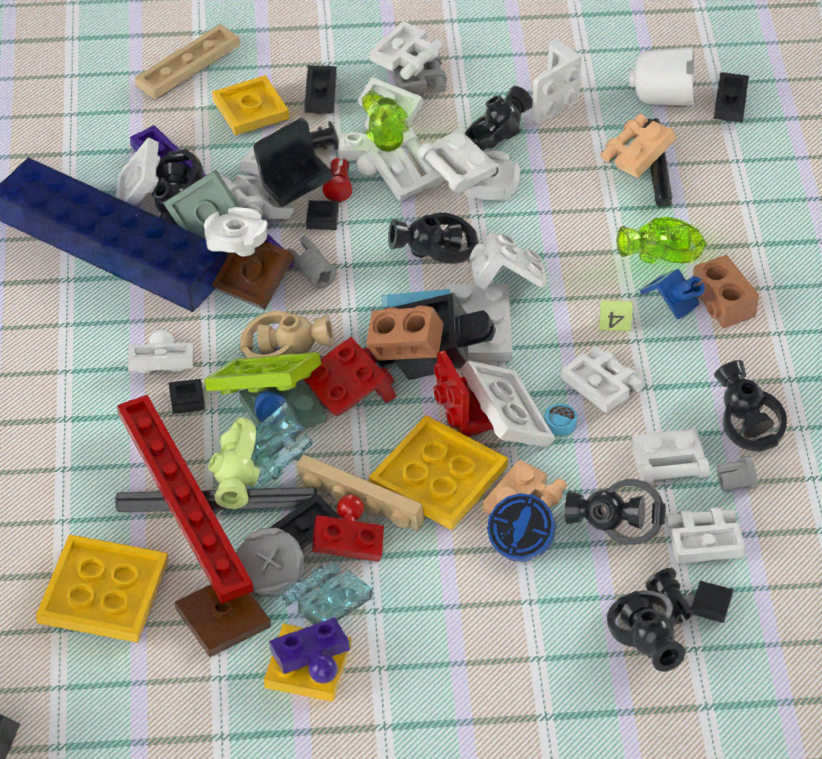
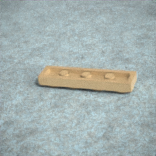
M219 24L136 76L135 85L153 99H157L239 47V36Z
M304 454L297 463L300 480L306 487H314L316 491L319 489L325 491L338 501L345 495L358 496L364 504V511L373 516L378 514L384 516L401 528L409 527L419 531L425 521L421 503Z

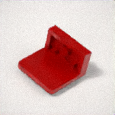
M352 336L322 357V365L313 370L310 377L303 379L334 416H340L374 390L386 404L397 397L391 386L395 382L391 374L384 366L379 368L375 364L377 360L366 346L362 349Z
M445 350L437 352V364H434L437 386L433 387V393L438 405L443 404L450 427H456L459 433L467 437L493 430L494 427L487 415L481 410V404L477 397L468 387L466 378H460Z

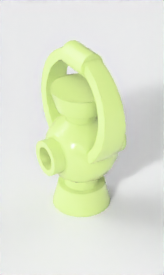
M238 418L228 432L221 436L220 452H215L209 462L208 470L214 473V477L219 483L215 494V501L220 506L228 509H238L248 503L249 498L246 486L253 487L260 474V469L254 466V462L251 459L256 440V427L254 422L247 418Z

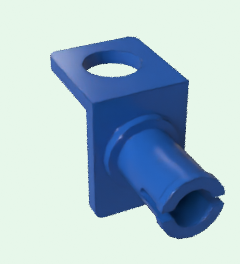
M679 268L658 276L639 291L641 294H645L658 289L676 319H681L699 305L697 297L704 293L705 285L704 283L695 285L701 281L699 277L694 276L686 280Z

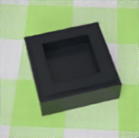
M309 200L306 229L337 230L339 201Z
M201 379L169 382L172 414L205 410Z
M700 580L691 606L694 610L693 615L724 623L734 589Z

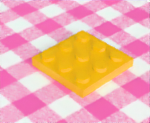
M425 415L369 476V482L421 503L424 516L453 530L508 467V458Z
M69 534L36 613L37 623L138 643L169 562L168 553Z

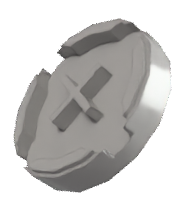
M262 528L250 533L244 539L245 542L238 548L236 553L253 582L254 592L252 593L262 597H276L290 591L299 582L304 571V554L298 541L284 530Z

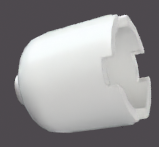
M693 47L648 50L638 56L635 69L629 70V87H635L636 95L641 102L647 105L694 106L695 91H693V79H695Z

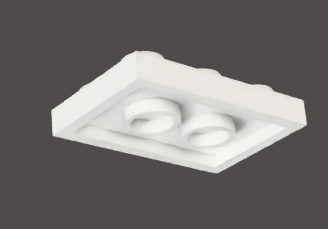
M509 283L489 284L486 289L476 284H446V289H450V293H454L466 314L484 310L496 327L495 335L491 341L468 346L469 361H512Z
M467 361L461 368V371L468 382V387L474 392L481 404V410L492 423L495 434L504 441H515L530 446L536 445L549 448L556 438L516 371Z

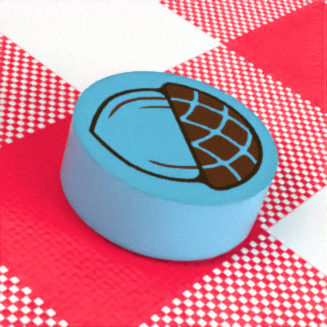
M555 404L546 410L544 420L553 435L566 436L574 432L577 427V412L569 405Z

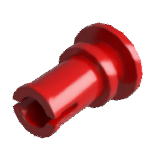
M340 157L334 158L330 163L333 179L323 184V194L331 201L342 202L351 196L352 185L348 176L349 162L343 158L341 166L339 165Z

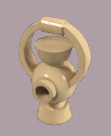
M283 311L264 313L253 319L241 333L240 352L249 358L309 353L314 341H317L319 345L333 346L334 331L331 318L327 314L315 319L314 323L311 324L307 318L296 314H289ZM279 323L277 330L273 329L269 324ZM256 331L262 355L252 352L253 334ZM278 346L281 347V349H279L278 351L274 352V351L276 350V347H278Z

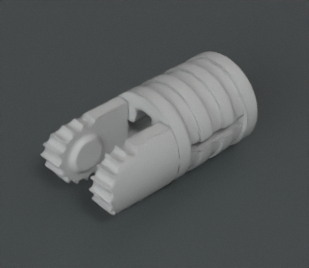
M303 236L299 240L306 251L299 256L291 248L287 250L294 255V265L309 279L311 284L317 289L325 288L334 281L337 271L306 236Z

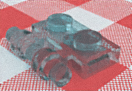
M287 403L283 404L256 427V440L251 459L255 467H263L257 480L262 486L271 479H278L283 474L282 470L294 460L299 461L302 455H306L305 451L314 444L307 434H304L298 440L295 439L305 428L294 409ZM284 447L286 448V450L283 453H281L277 458L273 459V456L275 454H277Z
M332 562L327 566L321 565L313 570L311 576L304 581L297 580L289 585V590L281 595V600L286 606L298 602V613L314 625L334 617L339 621L371 600L373 589L349 570L337 576L340 574V568L335 562Z

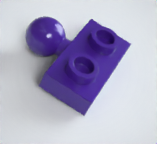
M335 617L269 641L270 651L283 674L309 665L311 678L320 684L331 682L337 675L338 667L332 656L350 650L349 640Z

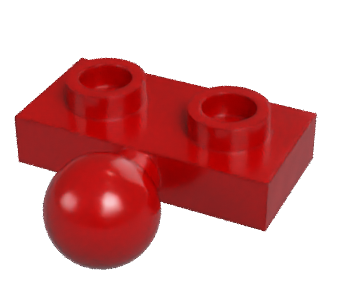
M345 495L339 500L337 512L342 519L317 515L314 522L312 552L380 561L383 550L384 525L356 521L364 512V504L358 496Z

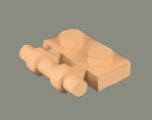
M639 114L634 120L630 119L623 126L624 130L616 138L612 137L606 143V148L600 156L606 162L617 156L614 160L617 168L639 178L677 139V136L673 129L655 121H652L646 128H643L648 120L643 114ZM632 138H634V140L628 147L625 146Z
M518 460L483 501L482 511L491 514L499 502L508 496L519 493L534 495L543 500L550 508L557 505L562 499V492L567 488V484L564 480L557 478L552 484L545 485L547 483V473Z

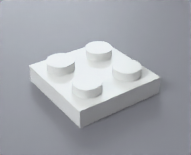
M147 138L118 174L115 217L125 221L132 211L136 212L140 208L146 194H151L157 186L156 168L160 161V156H158L159 142Z

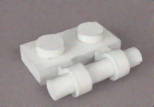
M402 21L369 51V60L391 71H394L399 65L403 66L404 68L400 71V75L407 80L412 75L416 76L419 74L427 61H433L438 56V51L443 47V44L438 39H434L431 43L426 41V31ZM414 51L419 53L416 57L411 55Z
M237 175L235 181H230L226 177L222 178L241 208L253 209L261 214V218L263 216L272 221L276 219H290L294 208L290 204L281 207L263 188L259 176Z
M595 347L591 351V358L583 353L563 367L560 374L562 380L606 414L629 398V387L636 392H640L645 386V382L638 377V373L631 367L625 368L617 361V357L610 351L604 352L599 347Z
M711 507L709 511L691 513L689 509L680 510L679 514L666 515L667 528H671L670 538L676 563L744 558L746 548L739 522L732 523L736 521L735 510H722L721 507Z

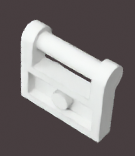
M460 129L432 144H423L417 152V156L423 162H429L449 182V187L456 194L496 174L497 165ZM441 155V156H442L454 169H456L460 174H457V173H456L441 157H439V156Z
M409 130L369 149L368 153L375 167L399 202L429 187H436L445 179L429 162H423L417 156L421 146L417 142L418 136L413 130ZM402 148H408L425 173L424 176H420Z
M697 428L632 435L631 445L641 480L653 484L654 480L687 476H697L698 479L709 477L708 459L705 458Z

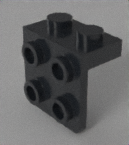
M304 118L295 120L257 141L253 146L263 188L281 207L333 179L331 170L315 154L309 125Z

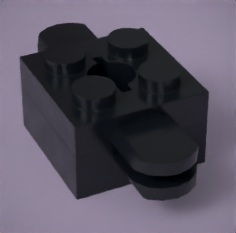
M454 293L395 307L404 309L423 305L434 308L444 323L439 352L445 350L455 369L462 368L469 361L468 346L491 341L496 332L495 324L484 310L466 314ZM437 357L377 360V363L380 366L396 363L406 378L412 380L434 375V364H437Z

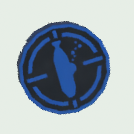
M519 493L506 497L494 507L489 515L487 532L491 544L501 556L510 561L526 562L538 555L541 556L549 549L555 538L556 523L552 511L543 500L531 494Z

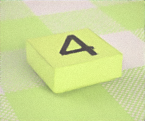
M601 301L599 330L631 331L633 301Z

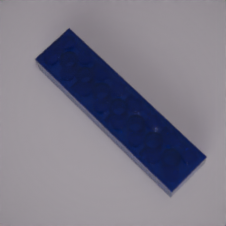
M29 157L0 183V222L191 312H194L215 290L211 285L224 264L228 252L209 250L207 248V241L202 236Z

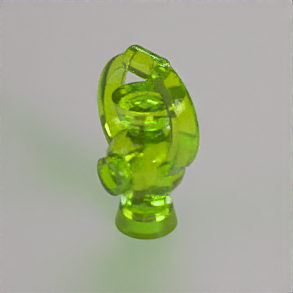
M370 90L362 97V105L369 116V129L366 131V135L380 150L386 152L394 151L401 146L403 133L409 131V127L405 122L408 115L395 100Z
M672 217L653 218L651 222L642 225L638 231L621 226L616 237L617 250L622 257L639 252V258L646 263H654L660 258L673 263H690L702 255L707 245L699 229L683 220ZM691 241L696 248L694 250H690Z

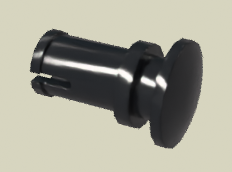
M328 121L329 128L322 129L321 126L317 127V131L310 132L314 149L322 148L326 150L327 146L333 145L335 150L338 149V135L331 121Z
M665 568L651 576L646 582L645 587L647 590L660 592L671 600L675 610V624L683 623L681 616L683 615L687 621L694 614V610L689 606L679 590L681 585L678 580H675L677 575L675 569Z

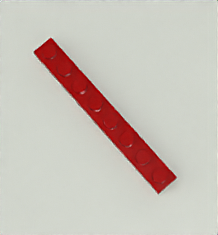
M148 394L117 405L120 419L221 604L254 592L251 578Z

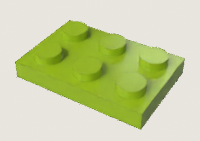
M319 352L236 358L206 377L204 382L206 391H220L222 395L235 393L239 389H248L250 393L260 392L268 387H277V390L283 391L296 387V382L310 377L311 372L322 364Z

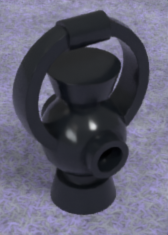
M513 86L510 88L505 99H502L501 95L490 98L485 103L487 107L485 115L476 120L464 134L482 151L486 148H494L497 143L504 139H510L520 132L521 114L532 108V97L525 89Z
M188 149L169 152L159 161L156 168L158 183L151 194L155 198V206L161 214L155 223L154 230L161 235L175 237L183 234L164 203L203 178V166L196 155L189 152ZM190 159L192 162L193 169L179 162L188 161ZM162 176H164V180L167 182H161Z
M444 212L425 215L413 221L409 227L405 222L392 219L388 231V243L391 250L403 248L408 244L412 254L416 257L424 258L430 256L437 261L449 264L468 260L472 250L479 243L477 231L467 221L454 214ZM441 225H448L445 229L441 227ZM462 232L465 233L468 248L464 251H460Z
M742 360L731 361L718 368L714 373V377L723 387H728L724 393L725 410L723 414V428L728 438L737 446L751 451L762 452L777 447L787 427V416L782 404L773 395L763 391L757 383L745 379L746 371ZM763 405L769 407L776 414L779 421V431L777 434H771L754 441L746 439L762 435L773 427L774 421L766 413L760 412ZM731 415L745 420L742 423L744 437L734 429Z
M633 478L623 479L614 483L608 489L593 492L587 500L581 494L568 491L565 501V521L568 525L582 522L583 518H586L590 525L598 530L605 531L615 541L628 545H637L652 539L659 532L662 524H665L666 503H663L658 491L649 483ZM636 486L642 488L653 498L652 524L654 526L647 534L640 537H627L615 529L620 526L623 520L628 521L630 526L642 529L645 519L644 496L630 498L629 502H624L622 497L616 493L621 487Z
M650 590L634 591L618 598L611 605L607 613V626L615 640L623 645L635 647L639 652L647 655L652 659L654 668L661 672L675 669L684 660L685 648L674 640L675 610L671 600L666 595ZM652 603L663 607L666 610L665 616L653 609ZM620 612L622 622L631 627V630L622 629L615 624Z

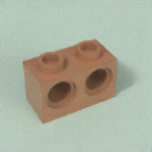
M727 254L694 266L693 277L701 278V281L695 285L697 286L702 283L705 285L704 293L697 298H700L707 307L709 315L715 318L723 329L756 317L759 294Z
M423 305L416 306L415 308L398 309L389 307L385 310H372L366 345L377 360L435 358L440 349L444 323L433 307Z

